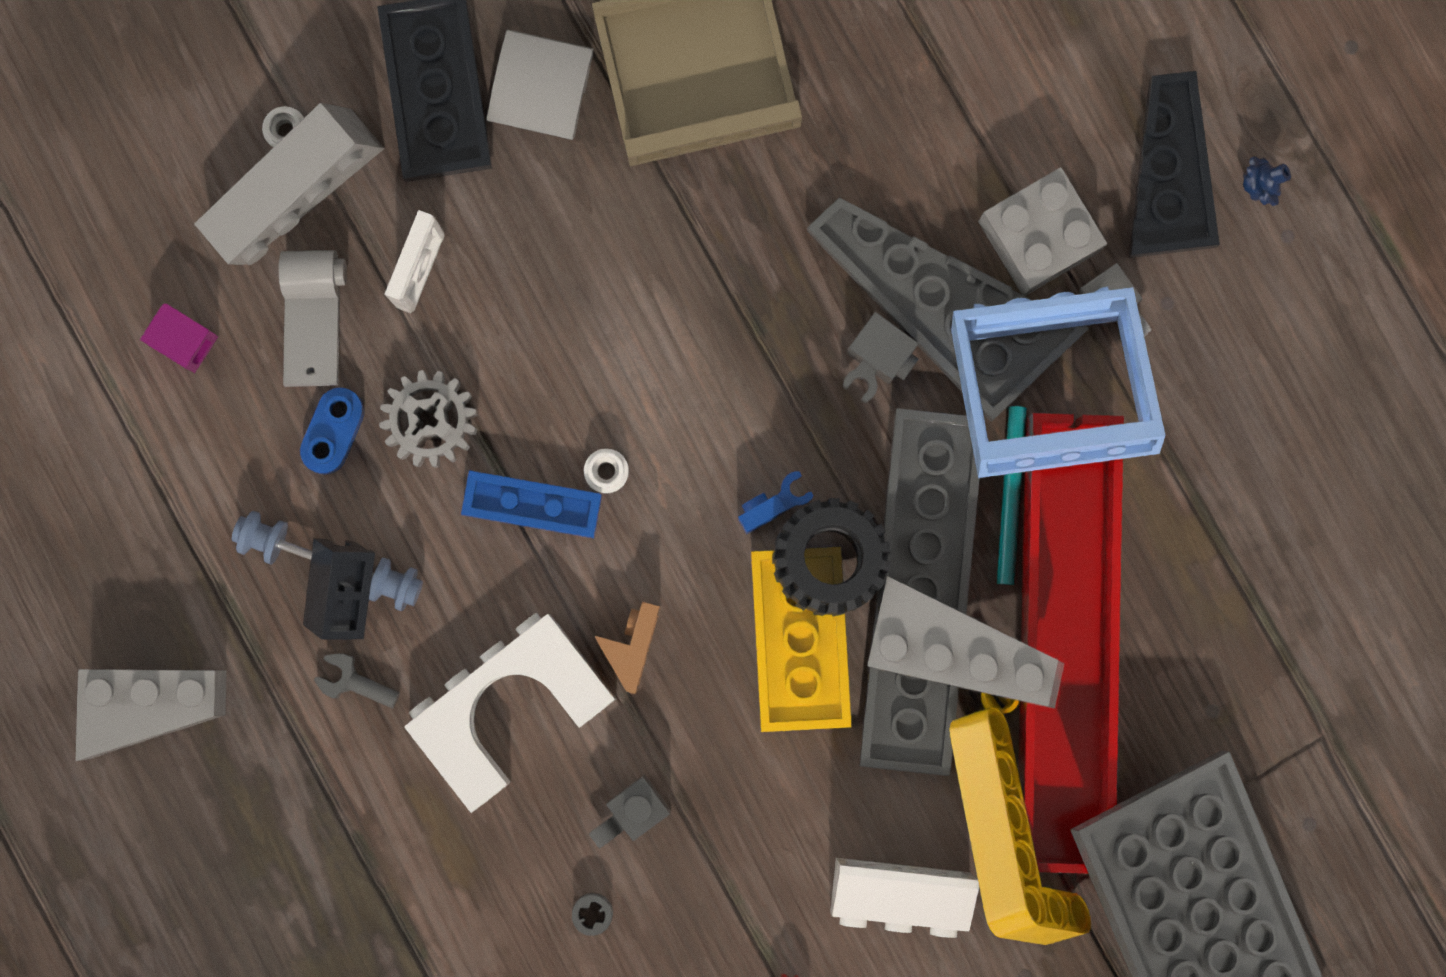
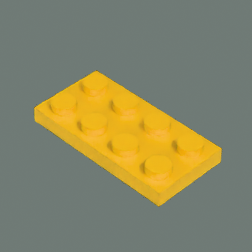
M841 547L805 549L804 558L806 566L816 579L832 585L843 582ZM774 550L751 552L761 732L851 727L845 613L839 616L826 614L819 616L814 615L813 611L807 609L803 611L795 606L797 603L790 597L787 599L783 594V587L780 582H776L774 576L775 564H772Z

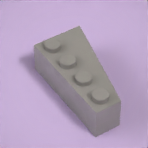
M319 103L200 217L194 225L227 264L252 265L269 250L267 246L293 229L305 214L385 148L352 109Z
M887 576L867 666L1055 709L1064 663Z

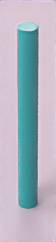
M1009 406L1007 439L1025 437L1026 407ZM1022 472L1004 474L997 584L1015 585Z

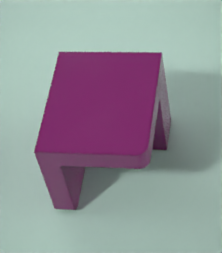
M163 304L143 333L140 341L195 374L219 336L170 305Z

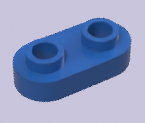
M334 388L327 391L321 397L301 443L300 456L305 466L318 474L326 475L338 471L344 465L365 414L362 400L353 391L346 388ZM338 402H345L347 405L346 414L340 418L334 417L332 413L333 406ZM320 443H327L330 448L329 455L324 459H318L315 455V449Z

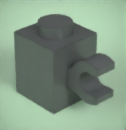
M875 312L848 348L846 354L860 364L856 369L847 374L842 387L847 390L854 380H864L868 385V391L864 394L861 401L864 403L869 402L877 391L875 375L887 384H890L895 376L904 380L919 360V358L912 354L919 343Z
M643 775L607 802L606 805L613 813V816L592 830L589 836L599 849L624 830L631 840L634 841L670 815L671 810L648 778Z

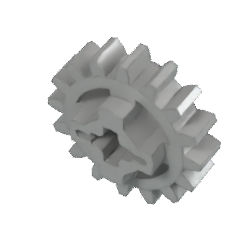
M421 370L418 371V382L412 383L404 376L401 378L404 387L401 392L392 388L387 391L395 400L392 405L381 404L380 409L389 414V420L379 423V426L382 430L392 431V435L385 440L387 446L401 445L397 457L404 460L410 454H414V466L421 467L425 458H429L432 467L439 468L441 456L445 455L451 462L456 461V455L453 450L457 446L468 451L470 446L463 438L465 434L472 435L477 433V429L468 424V419L478 416V411L465 407V404L473 397L469 392L457 394L461 383L456 378L445 385V377L442 372L437 371L432 381ZM422 391H438L429 399L416 400L412 397ZM453 402L458 412L456 429L450 425L448 412L453 407ZM436 409L434 417L439 421L434 428L426 425L421 430L424 424L419 418L421 413L425 411L431 414ZM402 410L407 413L409 422L405 436L400 427ZM441 438L446 442L436 448H420L427 440Z

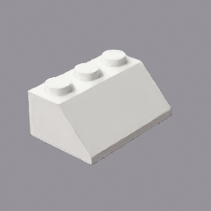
M836 858L830 912L833 917H840L839 924L843 926L866 928L867 920L885 922V930L911 933L912 925L930 927V935L957 938L958 930H970L979 891V882L970 872Z

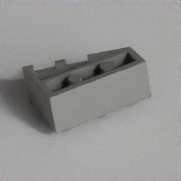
M78 669L76 761L92 759L158 736L225 716L226 670Z

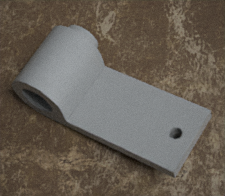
M336 250L281 251L279 284L281 293L285 298L283 385L285 387L338 386L340 286L347 283V265L345 259H338Z

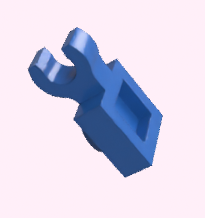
M800 471L792 472L784 478L778 495L768 499L766 494L762 493L742 505L745 513L738 516V521L746 535L779 517L791 508L803 506L811 501L814 496L811 491L801 497H796L790 492L791 483L802 477Z

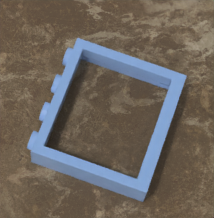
M1107 286L1093 293L1078 295L1072 292H1062L1048 299L1033 301L1027 298H1016L1002 305L986 307L983 304H974L972 309L953 311L951 333L978 478L1160 454L1166 435L1133 287L1109 290ZM1117 321L1139 422L988 442L971 351V340Z

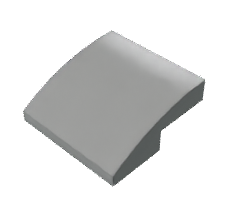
M508 29L499 57L486 121L573 140L576 134L582 97L586 92L594 48Z

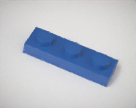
M469 471L461 515L595 539L602 494Z

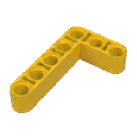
M990 707L953 720L949 728L950 739L984 913L990 930L999 938L1048 945L1089 933L1091 929V916L1084 899L1076 893L1046 888L1041 885L1011 734L1004 714L1000 709Z

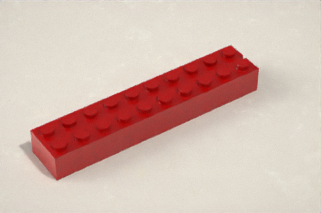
M1032 413L1026 418V437L1124 424V416L1082 415L1075 420V428H1068L1074 423V414ZM1123 459L1025 472L1021 642L1064 663L1055 709L1020 701L1018 773L1039 872L1089 874L1070 829L1117 805Z

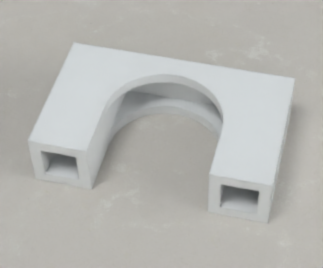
M537 613L533 614L516 628L520 636L507 646L502 641L496 643L480 656L484 664L472 674L466 669L462 670L444 685L449 691L436 702L431 697H428L409 712L413 720L404 726L471 813L511 783L483 747L475 730L474 716L477 703L483 692L492 683L510 675H524L538 680L551 691L579 728L617 699L551 614H547L543 618Z

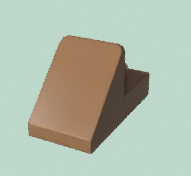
M642 602L640 611L631 609L625 629V635L632 636L630 645L595 636L626 692L637 694L659 616L660 606Z

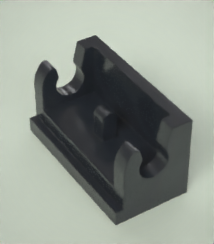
M314 538L303 625L321 640L364 639L375 552L365 549L356 542L345 540V546L333 544L332 541L327 539Z

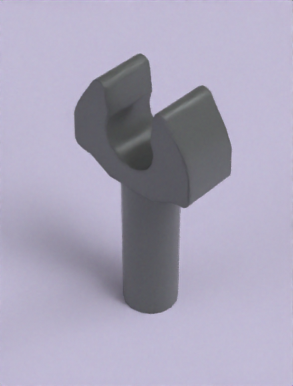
M347 654L324 656L325 661L340 667L342 670V678L338 682H332L323 677H315V683L325 695L331 698H339L341 693L353 691L387 707L394 708L400 692L359 675L354 667L355 658Z

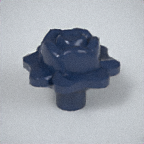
M1256 156L1251 157L1249 160L1250 166L1247 167V172L1243 174L1244 190L1250 194L1252 200H1260L1263 205L1268 203L1272 206L1278 205V196L1281 195V183L1291 179L1288 166L1281 164L1273 167L1264 157L1261 159Z

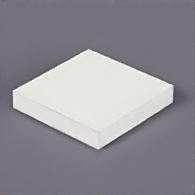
M420 210L417 212L385 291V296L396 308L408 313L414 312L445 236L435 217Z

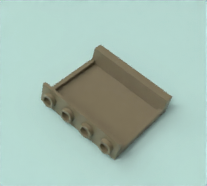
M600 0L599 2L592 3L630 167L801 127L802 114L799 102L795 99L772 0Z

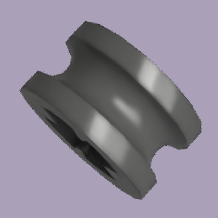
M588 893L580 897L572 909L571 918L574 926L585 935L595 936L602 934L609 927L613 918V909L609 900L599 893ZM591 902H596L602 906L599 912L605 911V920H596L594 926L584 924L586 916L580 917V908H589Z

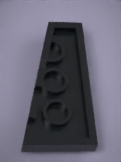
M1197 71L1154 75L1149 80L1129 258L1217 248L1220 245Z

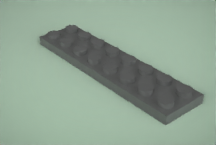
M899 408L895 410L883 525L886 532L883 534L885 543H890L891 552L888 554V561L891 563L889 572L884 577L885 582L876 594L872 643L887 576L966 615L980 478L977 475L968 420L965 415ZM869 667L859 766L950 776L953 749L949 728L950 723L956 719L959 687Z

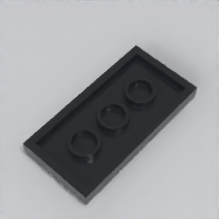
M413 0L377 6L404 181L410 182L493 169L467 0Z

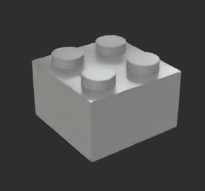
M1061 167L984 211L978 221L1023 296L1030 294L1098 254L1107 245L1106 240Z

